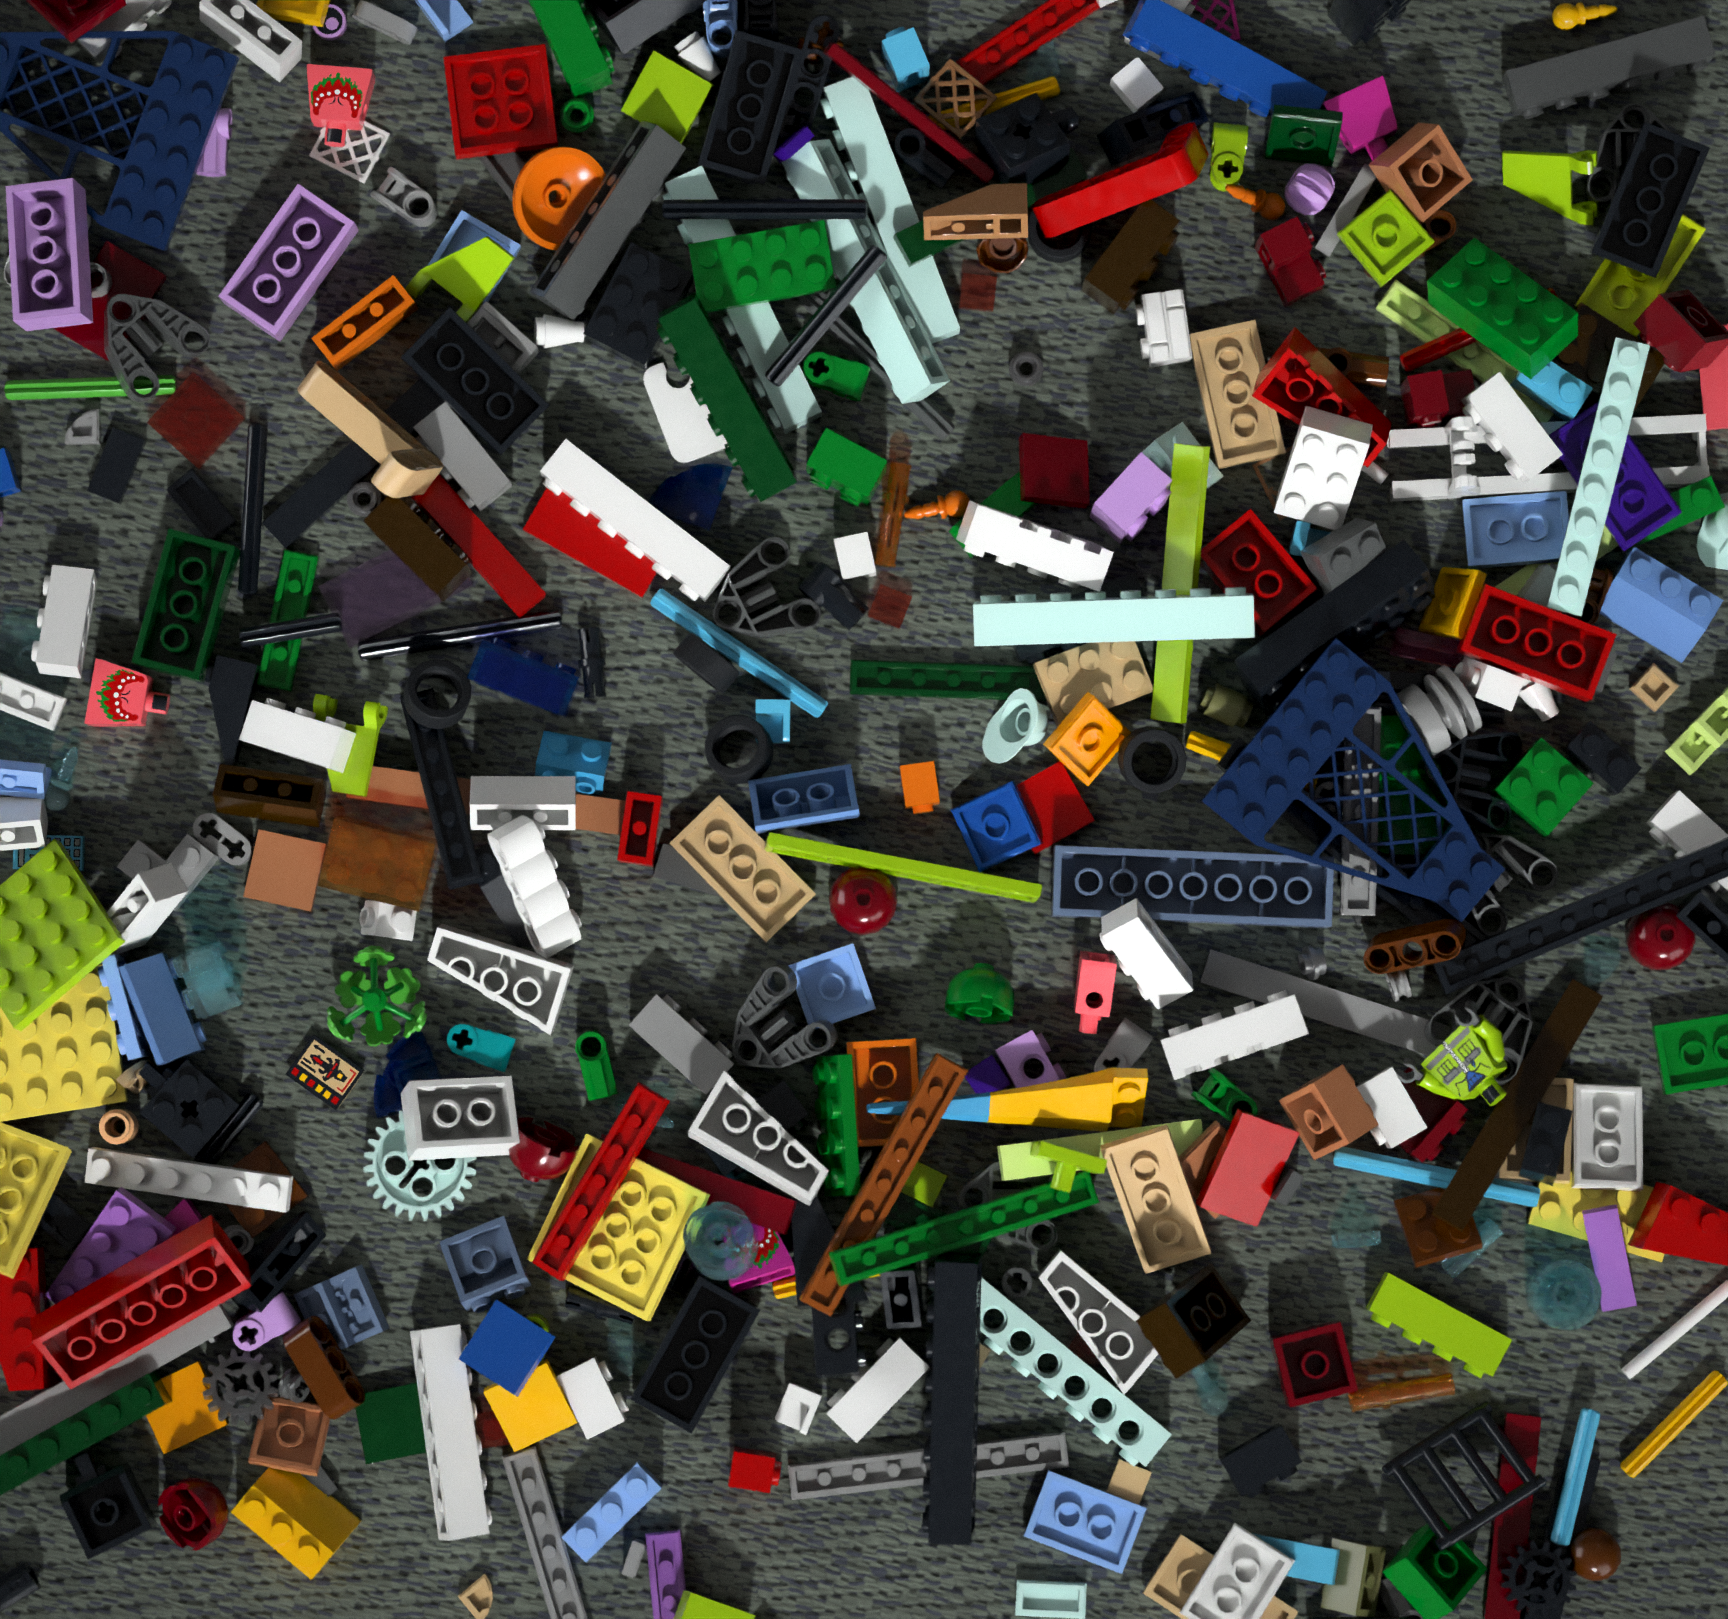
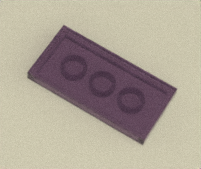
M448 538L444 540L448 546L452 544ZM391 550L318 586L331 613L340 614L342 620L341 632L350 649L357 646L359 642L366 641L443 602ZM468 577L447 599L473 587L470 578Z

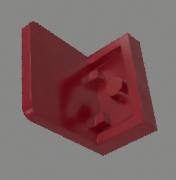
M1408 1067L1404 1070V1072L1409 1073L1413 1069ZM1415 1080L1411 1083L1401 1082L1427 1128L1398 1144V1146L1417 1162L1423 1163L1426 1158L1431 1162L1443 1149L1444 1145L1440 1143L1449 1132L1454 1135L1464 1125L1467 1119L1463 1115L1468 1109L1458 1100L1434 1094L1417 1085Z

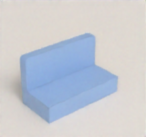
M414 0L445 43L473 23L458 0Z
M0 759V795L44 799L52 776V769L42 763Z

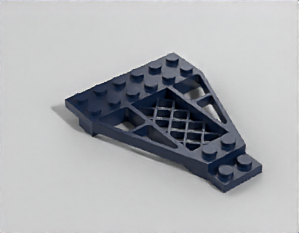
M88 31L78 39H111L103 64L100 67H95L41 45L42 40H67L60 32H0V131L52 180L70 178L77 157L82 152L116 164L120 168V174L104 215H101L86 201L87 213L103 227L167 251L240 57L175 31ZM122 39H168V46L152 86L145 87L113 74L111 67ZM27 48L37 51L24 57ZM46 55L69 65L53 71ZM40 57L47 74L31 81L24 64ZM78 68L98 75L100 78L85 84ZM20 70L25 84L12 90L17 73ZM72 70L79 87L63 94L56 76ZM50 80L57 97L41 104L34 86ZM110 81L133 90L116 97ZM104 82L111 100L94 106L87 89ZM28 89L35 107L19 113L12 96ZM82 92L89 109L72 116L65 99ZM141 93L148 95L146 103ZM136 95L143 112L126 119L119 102ZM7 102L13 115L3 112ZM60 102L67 119L51 126L44 109ZM114 105L121 122L104 129L97 112ZM38 112L45 128L25 121L23 118ZM92 114L99 132L83 139L75 122ZM139 120L135 134L133 135L129 124ZM11 124L38 133L69 147L70 153L61 176L10 129ZM70 124L76 140L53 131ZM124 127L131 144L114 152L107 134ZM102 137L108 153L88 146L86 143ZM127 152L125 160L117 157Z
M1336 638L1332 640L1201 800L1256 846L1435 901L1459 922L1465 919L1505 870L1501 864L1481 849L1391 683ZM1384 691L1388 694L1409 733V736L1389 759L1380 757L1353 734V727ZM1344 738L1353 744L1351 746L1338 747ZM1412 742L1416 745L1447 802L1446 807L1440 806L1396 769L1395 764ZM1355 750L1356 770L1337 772L1335 752ZM1360 750L1380 767L1361 769ZM1330 756L1332 772L1315 774ZM1381 772L1383 792L1364 794L1362 774ZM1387 773L1407 789L1388 791ZM1357 774L1359 794L1339 796L1337 776ZM1332 777L1334 797L1315 799L1313 779ZM1307 783L1309 787V797H1307L1304 793L1301 792V790L1306 786ZM1408 794L1410 814L1391 816L1389 796ZM1414 795L1434 811L1415 813ZM1384 796L1386 816L1366 818L1364 798ZM1359 799L1361 819L1342 821L1340 801ZM1294 800L1302 801L1330 825L1329 833L1311 855L1264 840L1265 834ZM1335 801L1336 820L1316 803ZM1435 816L1437 836L1418 838L1416 818ZM1441 817L1450 823L1443 833ZM1411 818L1412 838L1393 840L1391 820ZM1386 821L1388 841L1369 843L1367 823ZM1362 823L1363 842L1343 825ZM1342 834L1385 869L1389 876L1382 878L1319 858V855L1336 835ZM1436 841L1420 860L1418 842ZM1413 843L1415 863L1395 864L1394 845ZM1388 845L1390 864L1370 847ZM1413 868L1407 877L1397 869Z

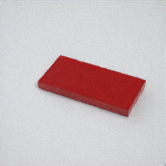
M546 488L526 522L523 531L643 598L657 575L651 568L655 563L645 555L641 559L634 556L624 547L627 541L618 534L612 538L597 526L600 520L589 513L584 517L570 506L572 499L565 493L561 492L557 496Z

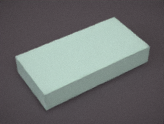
M1017 1579L1015 1616L1085 1619L1087 1583Z

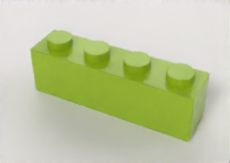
M1384 1272L1365 1308L1373 1312L1371 1320L1388 1329L1391 1323L1404 1329L1401 1336L1417 1345H1420L1423 1339L1434 1345L1432 1353L1449 1362L1453 1356L1465 1362L1462 1369L1480 1379L1484 1373L1493 1377L1512 1341L1507 1336L1387 1272Z

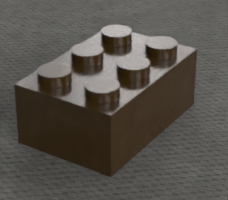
M1153 200L1141 203L1085 277L1081 291L1112 314H1115L1119 308L1125 311L1137 295L1136 293L1139 288L1136 285L1141 280L1143 283H1146L1157 269V264L1159 263L1157 257L1161 253L1166 257L1176 244L1177 238L1180 235L1176 231L1180 220Z
M1581 302L1574 309L1578 312V337L1562 350L1552 362L1591 386L1593 389L1587 398L1597 403L1600 399L1615 338L1646 343ZM1652 347L1649 348L1634 411L1665 364L1662 359L1663 355Z
M387 496L363 521L444 602L472 574L468 567L471 560L454 542L450 546L444 542L447 536L430 518L425 522L419 518L422 512L409 497L392 498Z
M1212 1263L1183 1280L1136 1320L1143 1335L1151 1342L1160 1355L1163 1364L1171 1371L1175 1379L1206 1362L1251 1321Z

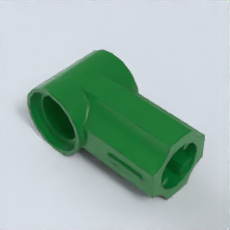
M595 1030L582 1033L576 1041L575 1051L579 1058L588 1100L591 1101L618 1094L605 1037ZM587 1037L597 1038L601 1043L600 1053L595 1056L586 1055L582 1050V1041Z

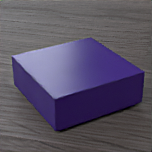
M802 127L784 140L774 150L773 156L781 163L791 158L815 135L808 127Z
M992 1055L969 1069L965 1075L975 1094L1001 1091L1011 1084Z

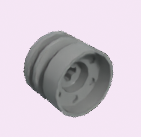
M1445 665L1436 669L1435 677L1428 674L1423 678L1427 694L1414 684L1397 693L1431 758L1450 747L1451 739L1448 729L1457 738L1463 739L1468 735L1467 729L1474 732L1482 726L1480 714L1469 690L1456 674Z

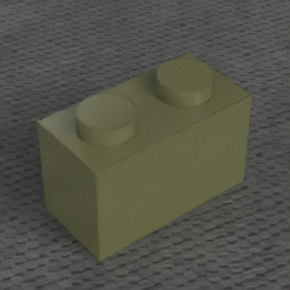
M1332 1538L1330 1548L1340 1549L1335 1584H1323L1321 1608L1353 1616L1375 1617L1386 1547L1352 1539Z

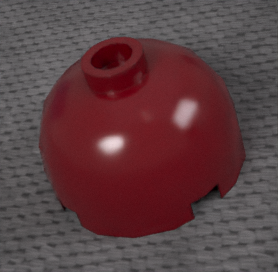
M861 867L850 868L840 874L832 884L829 895L830 911L837 924L848 932L859 935L876 933L886 927L894 917L898 903L896 888L886 874L878 869L871 870Z
M1666 902L1630 917L1625 929L1626 944L1630 955L1640 965L1651 970H1669L1681 965L1690 956L1696 942V935L1676 916L1680 909L1679 906Z
M523 1117L517 1119L520 1143L509 1149V1158L514 1166L520 1170V1175L532 1182H539L540 1179L551 1180L563 1175L571 1167L580 1149L579 1145L574 1146L575 1137L566 1130L546 1121L544 1123L547 1129L531 1124L534 1118Z
M186 1478L163 1490L158 1499V1506L163 1504V1515L159 1517L160 1523L167 1536L182 1548L188 1545L194 1548V1551H198L215 1541L222 1534L228 1522L229 1510L225 1497L219 1488L206 1479Z

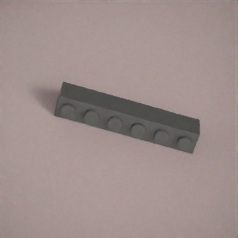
M1703 15L1510 69L1505 72L1502 80L1513 117L1523 114L1524 119H1529L1543 114V108L1556 105L1557 110H1561L1577 104L1576 99L1589 96L1590 101L1608 96L1609 90L1621 87L1622 91H1629L1642 86L1643 80L1653 77L1655 82H1661L1675 76L1674 72L1687 68L1688 73L1703 70L1708 67L1707 62H1710L1716 54Z
M641 121L530 290V293L562 316L574 320L577 315L581 314L586 308L588 298L594 288L605 279L607 269L613 259L618 257L624 250L626 239L632 230L637 228L643 221L645 210L651 201L655 200L662 192V184L670 172H673L679 166L682 159L681 155L686 147L658 125Z

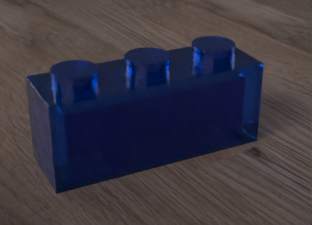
M492 637L491 642L481 641L467 677L469 681L563 718L567 717L581 682L580 677L574 675L576 669L559 662L556 663L555 667L542 663L543 656L528 650H524L523 655L510 650L512 644Z

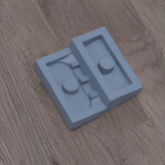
M362 1264L294 1294L304 1320L313 1315L323 1320L340 1350L390 1328Z

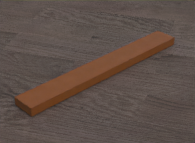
M937 1052L935 1053L799 1299L830 1317L832 1316L849 1284L839 1287L829 1252L876 1237L968 1072L966 1068Z

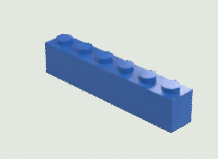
M1139 0L1123 33V36L1130 39L1129 44L1143 52L1150 50L1160 55L1159 60L1163 64L1175 69L1179 66L1190 72L1189 77L1194 81L1207 85L1208 82L1220 88L1219 93L1222 96L1233 101L1240 99L1249 104L1248 109L1262 117H1267V115L1272 117L1274 104L1320 109L1327 94V91L1161 0Z

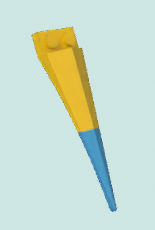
M1109 1068L1042 1084L956 1096L951 1100L941 1119L1101 1132L1108 1131L1109 1127H1141L1148 1084V1071L1143 1068ZM909 1101L870 1103L866 1105V1111L874 1114L901 1116Z

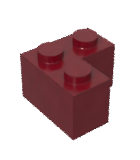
M1298 216L1260 234L1254 246L1284 307L1290 306L1322 290L1325 285L1323 281L1326 278L1325 270L1318 259L1313 261L1310 255L1313 248L1311 242L1314 241V236L1306 222L1301 224Z
M1471 369L1442 374V370L1407 376L1400 385L1407 427L1416 425L1417 428H1435L1438 426L1437 423L1442 420L1466 416L1462 410L1465 405L1461 400L1475 390Z

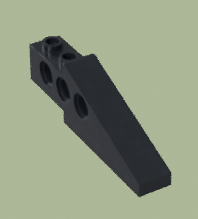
M817 1195L810 1206L790 1196V1199L798 1201L791 1219L797 1306L800 1310L812 1309L816 1376L818 1378L861 1375L860 1367L866 1366L865 1345H858V1331H864L862 1310H856V1305L869 1304V1299L860 1281L848 1285L842 1296L847 1302L845 1310L839 1314H832L831 1317L799 1299L831 1242L835 1231ZM837 1331H844L849 1336L847 1346L842 1349H835L830 1344L831 1336Z

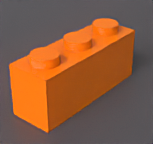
M392 275L311 339L333 368L338 371L418 310V307L396 277Z

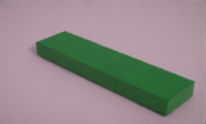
M284 550L269 624L307 618L319 556ZM303 638L265 644L257 685L292 692Z

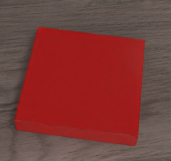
M1060 761L1017 785L1043 841L1042 844L1031 849L1034 855L1095 821Z

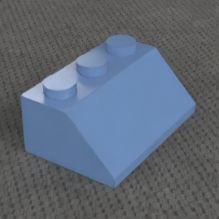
M1633 547L1627 551L1613 575L1612 583L1605 596L1600 615L1682 663L1706 631L1724 600L1638 548Z
M851 764L748 780L756 834L858 818L860 815Z
M159 953L118 967L157 1065L167 1066L205 1050L203 1042L207 1041V1036L201 1022L194 1023L190 1010L195 1007L188 990L182 991L177 978L182 975L174 957L169 959L166 953Z

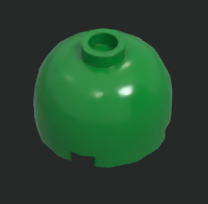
M986 963L974 964V968L961 971L950 981L946 993L944 1011L948 1015L965 1021L964 1014H969L975 1017H982L979 1023H1005L1010 1020V1016H1013L1014 990L1010 981L1002 973L995 971L994 966Z

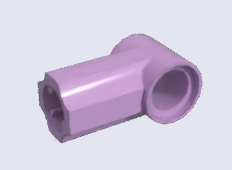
M220 108L197 169V175L206 177L227 176L228 139H231L232 128H229V125H232L231 108Z

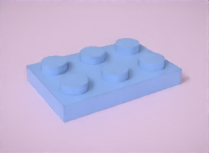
M1566 491L1462 499L1468 569L1559 561L1569 521Z
M111 955L102 961L103 966L98 967V973L102 986L109 987L112 1000L107 1001V1006L112 1021L117 1020L121 1034L116 1035L121 1055L127 1054L128 1060L150 1056L145 1033L118 967L125 965L126 961L120 955Z
M1048 1470L1023 1536L1122 1574L1147 1508Z

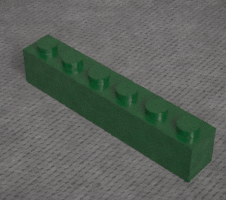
M157 1370L142 1376L0 1455V1497L172 1402Z

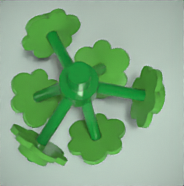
M380 946L365 947L363 950L358 951V955L354 956V962L360 963L363 967H370V980L366 979L365 972L361 970L355 973L344 971L339 977L340 984L334 990L335 994L340 997V1004L344 1008H352L355 1004L359 1007L346 1016L342 1011H337L335 1007H328L327 1025L329 1030L336 1037L351 1042L354 1039L355 1029L350 1022L366 1010H369L372 1013L366 1016V1024H363L360 1028L361 1034L366 1036L367 1044L373 1047L381 1043L385 1045L391 1044L393 1036H396L401 1031V1026L398 1021L393 1020L391 1013L385 1012L381 1015L380 1011L386 1009L407 1019L403 1037L409 1038L415 1031L419 1032L425 1025L427 1013H425L424 1008L425 1002L421 1000L419 1004H415L409 1013L389 1003L388 996L397 1005L404 1002H414L416 998L415 993L421 988L419 980L412 977V972L409 968L400 970L397 967H392L387 971L388 980L384 983L385 990L379 989L378 966L387 965L389 961L394 960V954L385 952Z

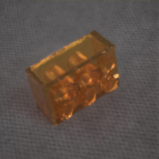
M339 815L333 820L318 886L419 912L425 906L438 853L437 841L430 837Z

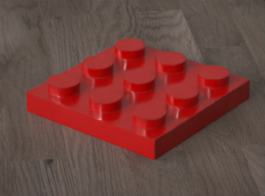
M546 44L443 57L456 159L558 147Z

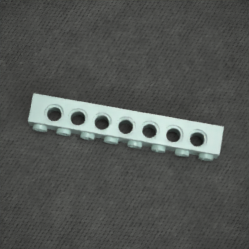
M982 1278L980 1331L987 1336L984 1343L998 1355L1004 1350L1013 1357L1014 1360L1010 1365L1025 1377L1030 1373L1036 1376L1041 1381L1037 1387L1054 1400L1059 1395L1068 1403L1064 1409L1079 1422L1085 1417L1093 1423L1095 1427L1092 1432L1107 1445L1111 1440L1122 1447L1118 1454L1135 1467L1140 1462L1146 1467L1172 1434ZM928 1287L933 1292L931 1296H934V1288ZM989 1309H998L1003 1314V1322L997 1328H989L983 1322L984 1314ZM1017 1331H1024L1030 1336L1029 1346L1021 1351L1015 1350L1010 1344L1012 1335ZM1046 1353L1053 1354L1057 1359L1056 1368L1049 1373L1040 1371L1037 1365L1039 1357ZM1071 1376H1079L1084 1381V1388L1077 1395H1070L1065 1391V1382ZM1099 1398L1108 1399L1111 1404L1109 1414L1104 1417H1097L1092 1413V1404ZM1131 1420L1136 1422L1138 1432L1134 1438L1123 1439L1120 1437L1119 1427L1124 1421Z

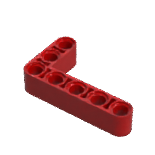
M1195 122L1186 123L1167 134L1159 152L1042 197L1034 202L1031 207L1045 237L1052 238L1192 183L1199 177L1209 153Z

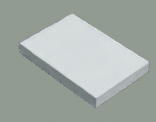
M1573 1084L1572 1188L1624 1191L1643 1190L1642 1086Z
M1234 1523L1181 1609L1180 1614L1188 1619H1260L1295 1560L1237 1523Z

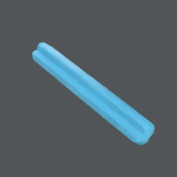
M1582 1408L1580 1411L1550 1537L1551 1541L1555 1544L1568 1546L1571 1541L1600 1419V1412L1593 1409Z

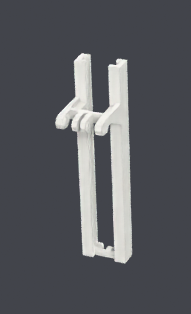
M1706 414L1635 417L1631 419L1628 431L1630 436L1692 433V439L1697 441L1696 454L1699 462L1694 466L1652 468L1665 488L1686 487L1710 476L1707 462ZM1471 416L1452 418L1445 427L1390 430L1387 441V447L1389 448L1450 445L1452 478L1392 481V487L1389 488L1390 502L1494 497L1556 491L1573 493L1576 492L1578 485L1569 472L1537 474L1526 482H1523L1521 478L1516 480L1512 475L1476 477L1467 474L1466 465L1475 463V454H1465V452L1474 451V444L1486 443L1483 437L1486 434L1480 425L1473 424V417ZM1569 421L1539 422V424L1549 435Z

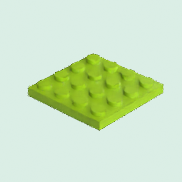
M56 839L48 843L46 847L40 850L0 885V1007L13 1028L19 1031L25 1029L126 942L63 844Z

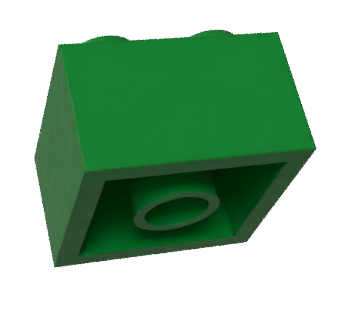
M825 428L806 463L807 474L811 477L809 480L811 483L824 490H828L830 486L839 490L841 499L858 507L860 502L868 505L886 473L887 460Z
M1539 738L1534 741L1492 789L1491 793L1496 798L1506 801L1510 806V810L1543 838L1552 832L1594 783L1543 738Z
M1440 1516L1441 1520L1444 1522V1524L1446 1525V1527H1447L1449 1530L1452 1529V1528L1445 1522V1520ZM1428 1524L1415 1531L1382 1572L1423 1619H1440L1457 1607L1487 1568L1462 1540L1440 1551L1435 1542L1438 1538Z

